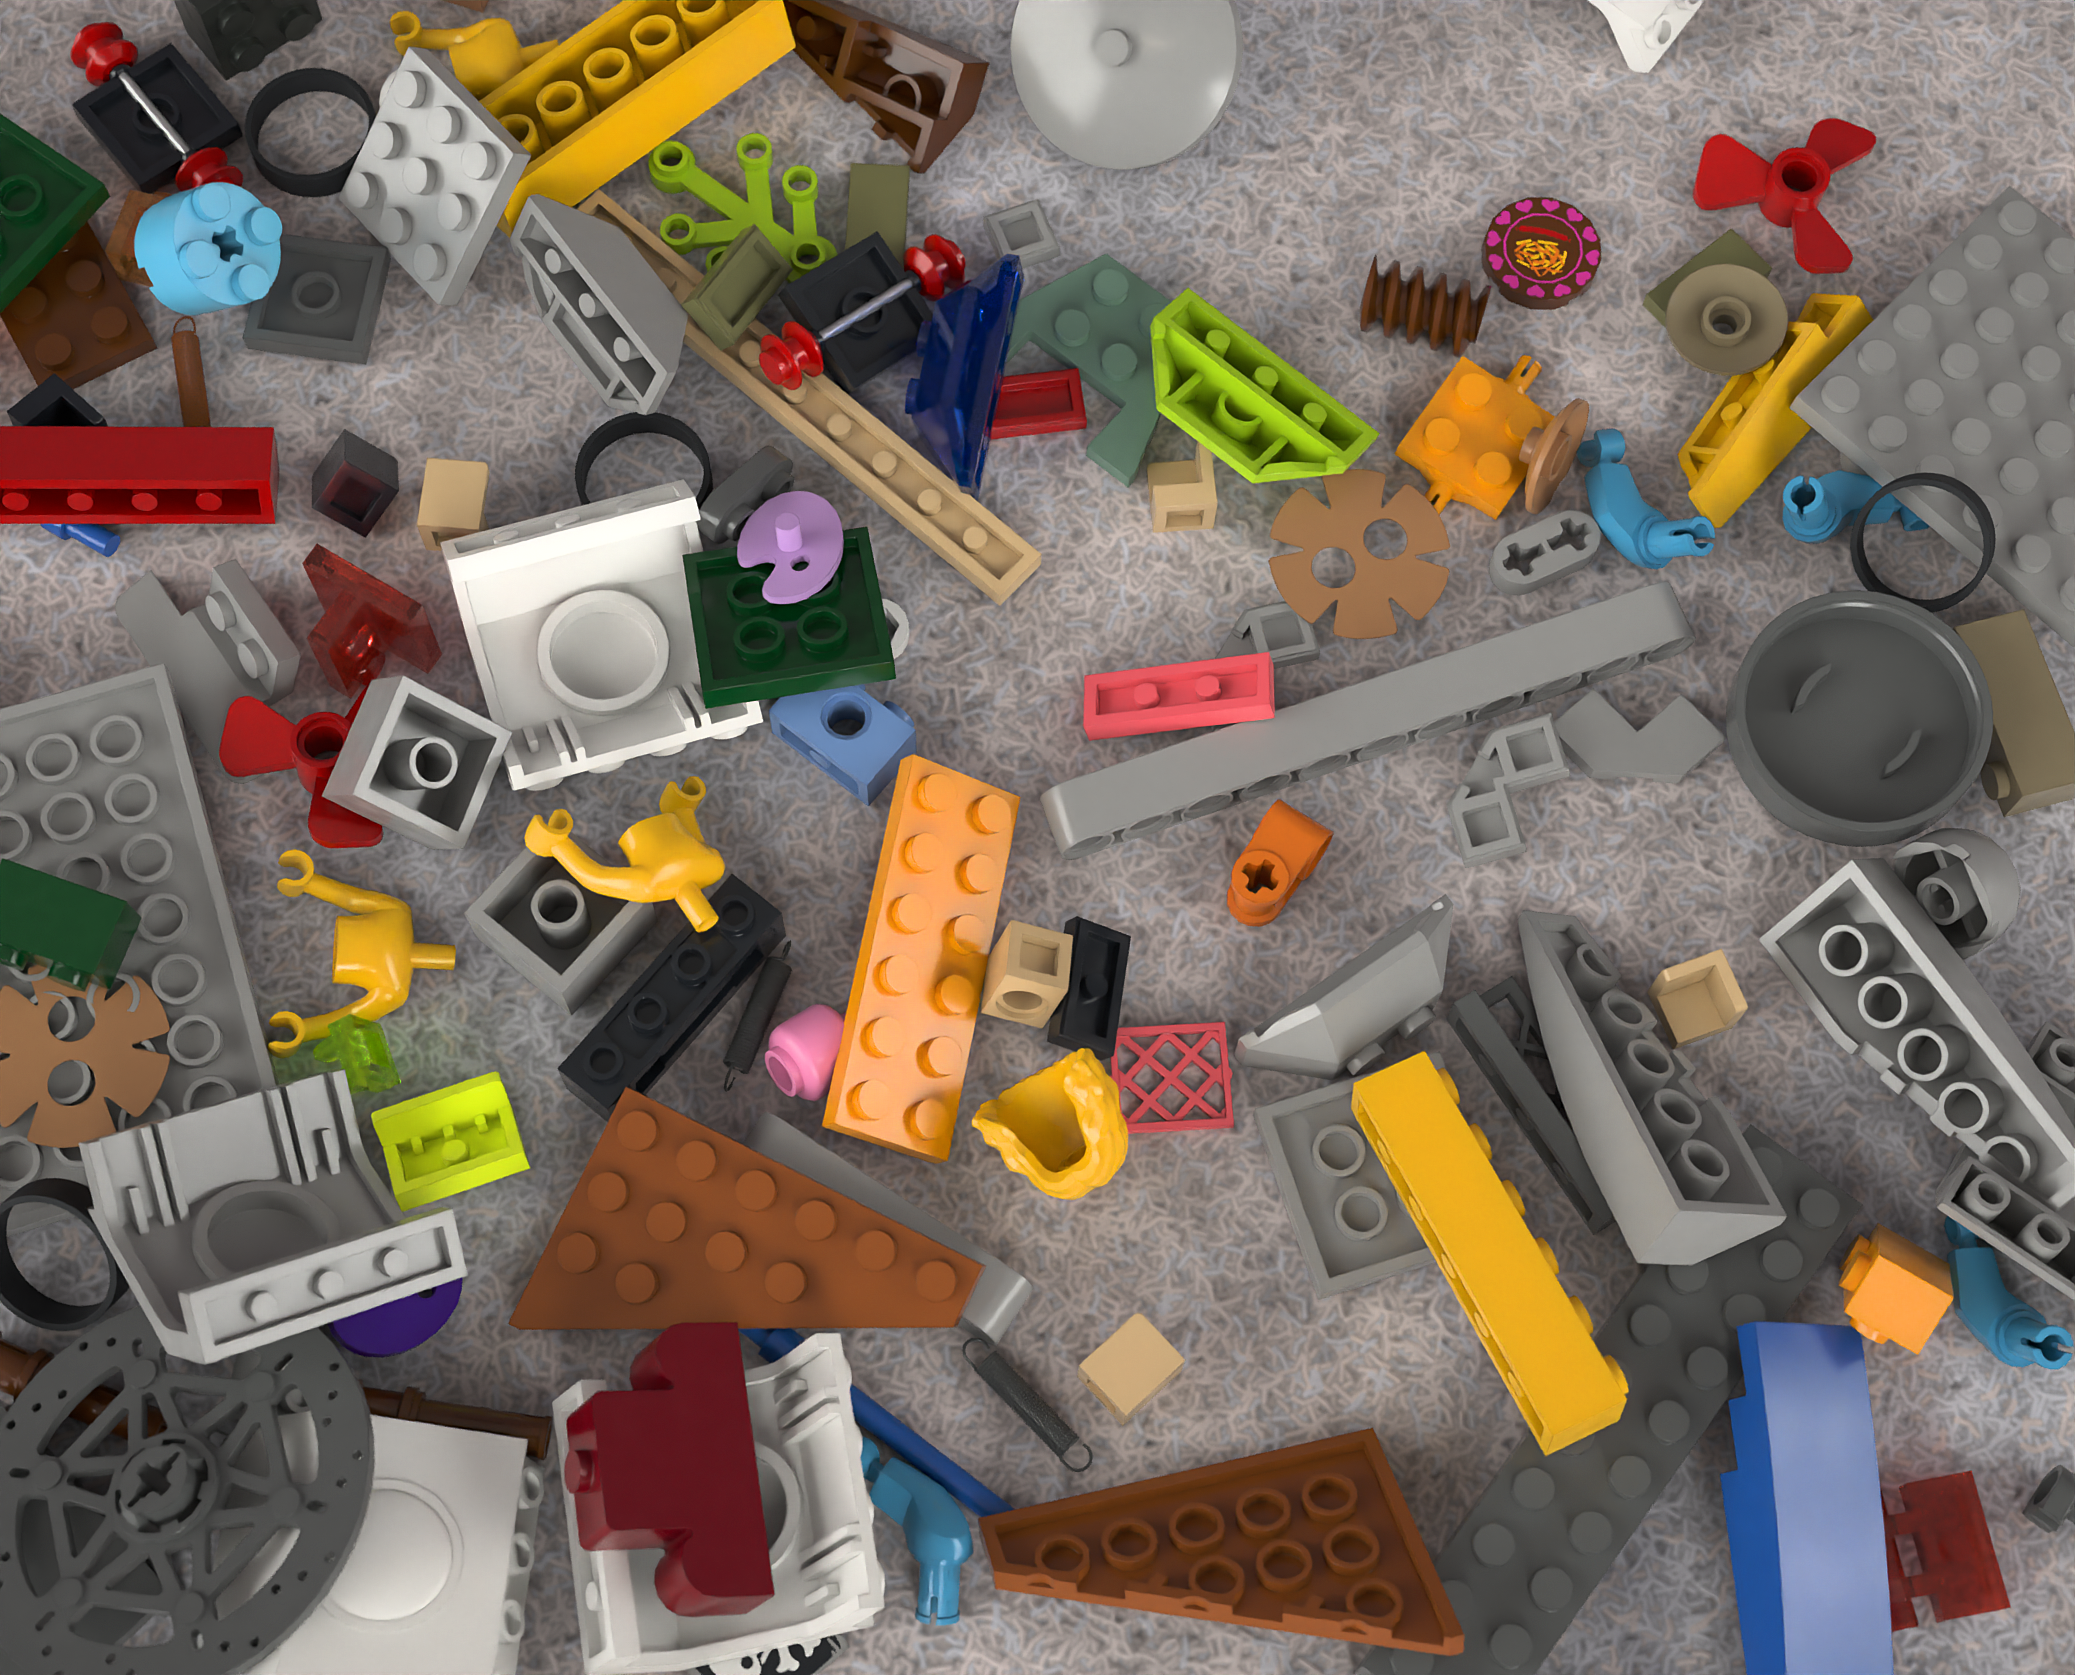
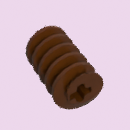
M1375 255L1359 309L1360 329L1363 332H1368L1377 319L1381 318L1383 322V335L1385 338L1391 339L1401 324L1406 325L1407 343L1411 345L1416 343L1424 331H1429L1430 349L1433 351H1437L1446 338L1451 337L1453 355L1460 358L1468 346L1476 342L1492 286L1486 285L1476 300L1471 298L1470 280L1463 279L1454 292L1449 293L1447 274L1440 272L1430 287H1426L1423 267L1417 266L1408 279L1404 281L1401 279L1400 261L1393 260L1382 275L1378 274L1377 255Z

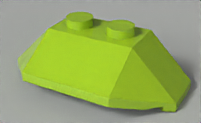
M1190 288L1184 290L1153 318L1150 330L1156 409L1251 483L1344 473L1378 438L1379 432Z

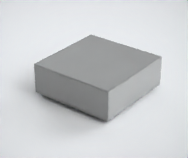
M1039 199L983 217V227L1004 275L1059 257V244Z

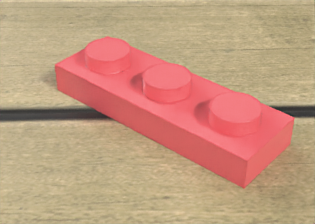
M1269 652L1084 675L1083 727L1089 741L1275 718L1274 665Z

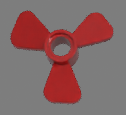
M1838 118L1823 119L1813 126L1804 148L1794 147L1786 149L1771 164L1734 138L1726 134L1714 135L1706 142L1700 156L1693 187V199L1696 205L1705 211L1758 203L1762 214L1771 223L1784 228H1792L1795 259L1804 270L1813 274L1844 273L1849 269L1853 261L1852 252L1817 208L1829 185L1831 175L1870 154L1876 144V136L1868 129ZM1788 186L1795 187L1799 191L1792 190Z
M369 685L361 692L345 718L333 712H317L304 717L296 725L252 696L239 697L228 709L219 746V757L224 770L233 777H246L296 768L300 783L309 793L313 794L308 816V829L316 843L326 848L372 847L379 844L384 835L382 825L322 797ZM325 751L339 752L329 759L314 758Z

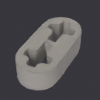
M1566 510L1506 536L1498 542L1491 556L1488 571L1491 581L1499 590L1509 595L1520 596L1531 593L1583 569L1592 561L1600 544L1601 532L1597 522L1590 515L1582 511ZM1563 530H1566L1571 537L1581 535L1584 538L1579 551H1576L1572 544H1566L1555 550L1551 548L1558 544ZM1511 554L1518 561H1524L1535 555L1538 556L1531 561L1524 576L1517 568L1509 571L1505 568Z

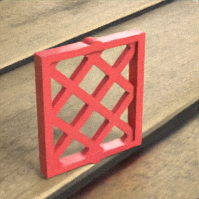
M1225 1022L1118 1028L1114 1056L1110 1057V1077L1118 1086L1119 1097L1126 1087L1143 1102L1129 1118L1122 1114L1127 1125L1128 1134L1234 1127L1230 1084L1233 1073L1231 1068H1229ZM1205 1033L1192 1048L1175 1036ZM1159 1036L1147 1051L1131 1039L1132 1037ZM1211 1039H1214L1220 1047L1221 1064L1216 1069L1198 1055ZM1167 1041L1185 1055L1171 1072L1153 1058ZM1121 1044L1125 1045L1139 1057V1060L1126 1074L1118 1069L1117 1049ZM1191 1062L1209 1076L1196 1092L1192 1091L1177 1078ZM1146 1064L1164 1078L1150 1095L1132 1081ZM1216 1082L1223 1087L1225 1108L1220 1113L1202 1099ZM1170 1085L1188 1099L1174 1116L1157 1102L1158 1098ZM1194 1106H1197L1211 1118L1183 1120ZM1150 1108L1165 1120L1161 1122L1137 1123Z

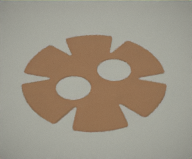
M1349 469L1340 474L1323 475L1322 481L1331 506L1330 509L1305 488L1299 487L1279 510L1269 535L1274 540L1303 549L1301 552L1275 556L1269 559L1271 574L1281 596L1293 611L1309 624L1315 623L1326 609L1337 600L1333 634L1336 636L1351 639H1372L1396 634L1398 629L1389 599L1395 601L1415 620H1421L1436 604L1448 580L1450 572L1448 568L1415 557L1449 549L1448 535L1439 514L1432 504L1409 484L1403 485L1392 499L1382 507L1381 503L1386 475L1382 472L1367 469ZM1388 519L1395 521L1404 529L1407 536V545L1399 556L1392 559H1380L1367 550L1364 544V533L1372 522ZM1339 548L1346 551L1352 557L1355 563V574L1352 580L1345 586L1330 588L1319 583L1314 577L1312 561L1316 554L1323 549Z
M35 965L28 969V974H38L47 968ZM138 975L132 977L139 987L140 1001L135 1012L127 1010L133 1001V991L127 982L108 1000H105L108 989L98 986L93 996L94 1003H90L95 1011V1023L92 1030L82 1039L68 1042L56 1038L48 1026L50 1010L58 1001L65 997L43 992L55 991L66 997L76 996L87 1000V992L92 983H89L85 992L56 983L48 977L31 981L39 1003L38 1005L33 1004L10 985H5L0 990V1052L10 1054V1057L0 1060V1125L4 1128L9 1127L34 1103L38 1102L27 1135L28 1142L48 1147L71 1148L79 1147L80 1142L116 1132L105 1097L110 1098L133 1117H140L158 1094L170 1062V1056L167 1054L133 1048V1044L160 1036L170 1030L164 1008L152 988ZM70 1060L84 1062L92 1069L95 1075V1087L90 1097L75 1106H64L54 1101L48 1091V1079L54 1068Z

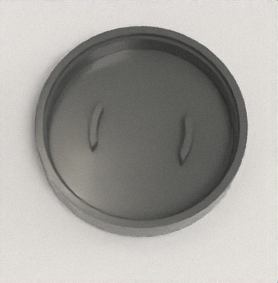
M1860 590L1839 591L1812 597L1792 606L1772 620L1758 635L1743 659L1729 691L1726 706V732L1730 753L1742 780L1753 796L1777 819L1792 829L1823 842L1842 846L1871 847L1895 843L1917 835L1937 823L1954 807L1970 788L1986 760L1993 732V708L1988 683L1977 659L1963 639L1940 618L1910 601L1893 595Z

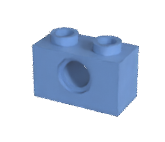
M864 684L780 697L769 709L772 733L868 807L898 774L900 760L917 752L916 730L913 728L914 722L910 716L893 702L885 701L882 705L865 692L866 687ZM844 719L856 720L863 725L860 731L848 736L837 734L832 730V727L837 722Z

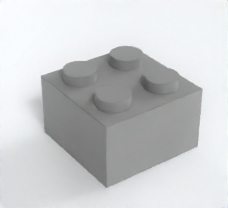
M403 675L371 680L322 797L432 850L464 849L512 731Z
M570 831L568 837L588 857L600 865L614 867ZM527 846L464 912L475 936L571 1016L658 922L653 902L636 903L595 893L579 883L553 856L543 857L537 855Z

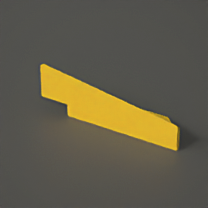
M1812 293L1797 321H1788L1784 341L1774 357L1754 371L1733 375L1678 452L1680 466L1686 474L1691 488L1688 491V496L1701 516L1709 519L1714 528H1721L1811 430L1812 427L1789 407L1797 395L1873 321L1859 296Z

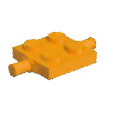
M1462 355L1399 444L1394 454L1419 470L1428 484L1431 485L1424 494V497L1430 503H1435L1433 507L1439 515L1452 499L1457 502L1470 504L1496 520L1525 479L1529 464L1519 460L1524 440L1533 427L1545 430L1555 418L1554 415L1532 402L1525 394L1537 375L1542 371V367L1537 360L1534 361L1525 376L1521 377L1532 357L1527 355L1520 356L1517 364L1504 380L1493 376Z

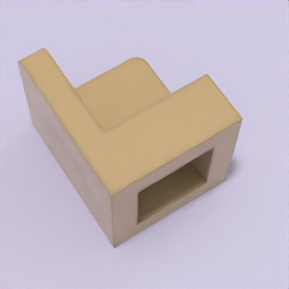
M1197 441L1195 460L1153 462L1147 465L1146 474L1153 533L1214 528L1218 502L1212 452Z
M427 458L417 518V527L426 550L442 551L440 542L490 530L484 514L490 475L488 465L485 462Z
M1722 949L1662 970L1647 991L1673 1050L1732 1029L1748 1009L1747 1002Z
M1135 1313L1079 1365L1077 1377L1119 1423L1124 1426L1182 1371L1185 1359L1143 1314Z

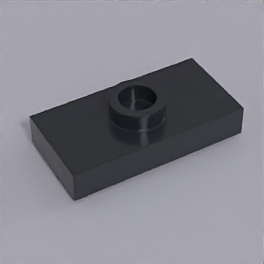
M1076 916L1065 922L1064 933L1073 935L1068 992L1050 1017L1047 1042L1072 1051H1078L1080 1048H1090L1095 1058L1103 1061L1114 1056L1131 936Z

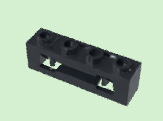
M731 874L708 900L719 917L717 923L704 932H697L689 921L557 1068L567 1090L605 1121H609L625 1087L633 1088L645 1095L652 1089L786 937L782 912L734 874Z

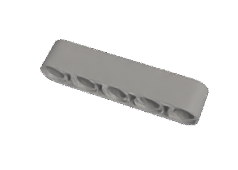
M764 1112L743 1141V1144L986 1265L958 1324L986 1343L994 1346L998 1344L1033 1291L1032 1285L1018 1272L779 1117Z

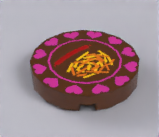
M1528 197L1508 204L1492 219L1482 244V268L1488 280L1491 276L1493 282L1499 287L1498 292L1509 302L1531 310H1555L1568 305L1569 300L1577 298L1580 294L1582 296L1590 289L1602 259L1600 237L1591 220L1573 205L1547 197Z

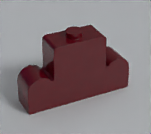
M683 1322L674 1324L658 1335L635 1356L630 1365L629 1375L633 1390L598 1391L566 1419L569 1452L564 1464V1479L567 1490L574 1494L579 1543L586 1551L663 1549L665 1556L660 1559L655 1569L654 1586L658 1598L664 1606L679 1616L705 1617L747 1614L773 1597L775 1593L738 1322Z

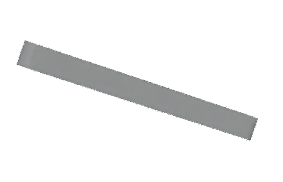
M1659 582L1276 710L1275 718L1240 722L1067 780L1048 789L1041 795L1039 800L1061 857L1065 860H1075L1671 658L1688 649L1695 642L1696 637L1671 584Z

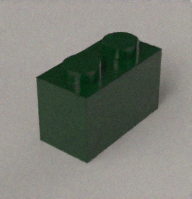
M2 858L0 863V964L23 970L28 961L49 968L50 970L47 974L49 979L71 989L85 992L88 984L92 983L110 990L142 917L125 900Z

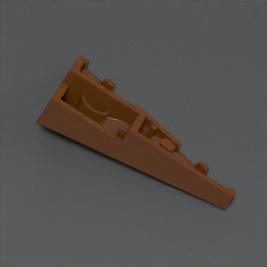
M783 0L796 45L792 50L845 103H851L855 100L876 121L871 130L881 140L887 141L893 138L911 157L906 165L910 166L912 171L918 174L925 173L974 115L990 62L839 0Z

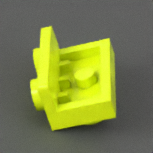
M496 1071L374 1111L371 1114L374 1129L384 1150L394 1195L402 1212L530 1169L512 1104L501 1076Z

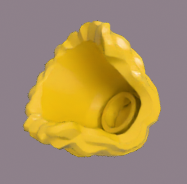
M1080 1048L1078 1051H1073L1062 1060H1058L1051 1066L1039 1070L1034 1075L1023 1078L1011 1088L1004 1089L998 1099L989 1100L981 1104L971 1121L972 1127L982 1132L985 1143L1000 1151L1002 1159L1010 1171L1026 1175L1031 1183L1045 1194L1063 1200L1081 1198L1094 1188L1107 1184L1122 1166L1128 1150V1131L1120 1110L1118 1086L1106 1074L1103 1065L1095 1058L1090 1048Z

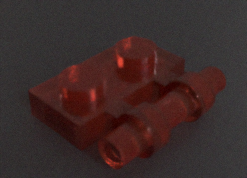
M1972 1470L1903 1484L1899 1487L1905 1512L1888 1515L1881 1490L1892 1632L1919 1627L1912 1599L1929 1596L1936 1623L2011 1608ZM1912 1534L1923 1574L1906 1577L1895 1538Z

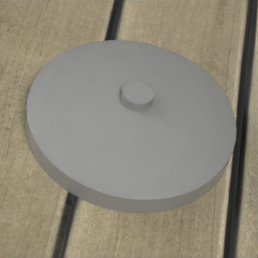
M1020 0L1012 26L1011 64L1013 77L1023 106L1030 118L1046 138L1060 150L1075 159L1101 168L1122 170L1153 167L1169 162L1194 148L1215 128L1226 112L1236 90L1242 66L1243 35L1235 0Z

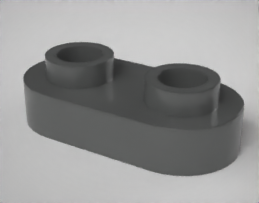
M770 445L759 450L708 496L699 510L701 520L695 521L698 530L716 544H722L728 539L737 541L747 520L759 507L773 497L790 492L794 484V477L790 475L793 467L792 460Z

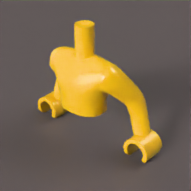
M399 11L394 13L389 21L391 30L395 35L411 32L407 35L398 36L394 40L396 49L402 56H405L408 47L449 50L456 79L478 101L559 45L558 40L554 39L522 48L514 28L504 18H487L461 28L423 29L417 15L409 11Z
M697 776L688 777L681 790L676 782L670 781L661 794L659 801L660 811L663 814L637 822L621 836L618 845L626 855L630 867L604 866L588 857L568 837L573 828V819L565 809H556L549 819L548 826L543 821L541 815H534L526 829L525 843L532 852L543 857L553 856L579 883L595 893L636 903L675 899L697 932H704L710 929L719 919L701 890L715 884L722 878L725 865L720 852L706 844L694 813L706 794L705 784Z
M296 849L287 850L280 856L279 865L297 868L304 875L303 878L298 880L280 879L277 882V889L283 895L297 897L307 893L347 911L360 914L357 916L336 917L332 983L360 986L365 988L368 994L342 1008L304 1019L289 1011L276 1013L271 1017L269 1025L275 1028L284 1027L290 1029L294 1033L295 1039L286 1043L280 1041L270 1042L267 1048L273 1056L281 1059L289 1058L298 1052L302 1043L351 1033L403 1006L408 999L413 968L454 970L455 945L419 943L414 941L412 911L405 901L382 892L358 888L314 872L312 859L303 851Z

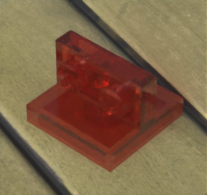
M317 543L302 564L325 614L306 639L330 687L351 699L361 684L368 686L371 680L378 677L385 664L386 656L384 653L387 650L428 674L442 656V652L423 605Z

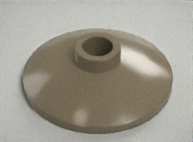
M1714 264L1690 273L1676 286L1667 305L1665 323L1667 334L1673 347L1684 360L1692 366L1711 374L1733 376L1754 371L1774 357L1780 349L1787 332L1788 313L1784 299L1778 289L1759 272L1736 264ZM1718 323H1724L1729 325L1734 333L1723 334L1716 331L1713 326Z

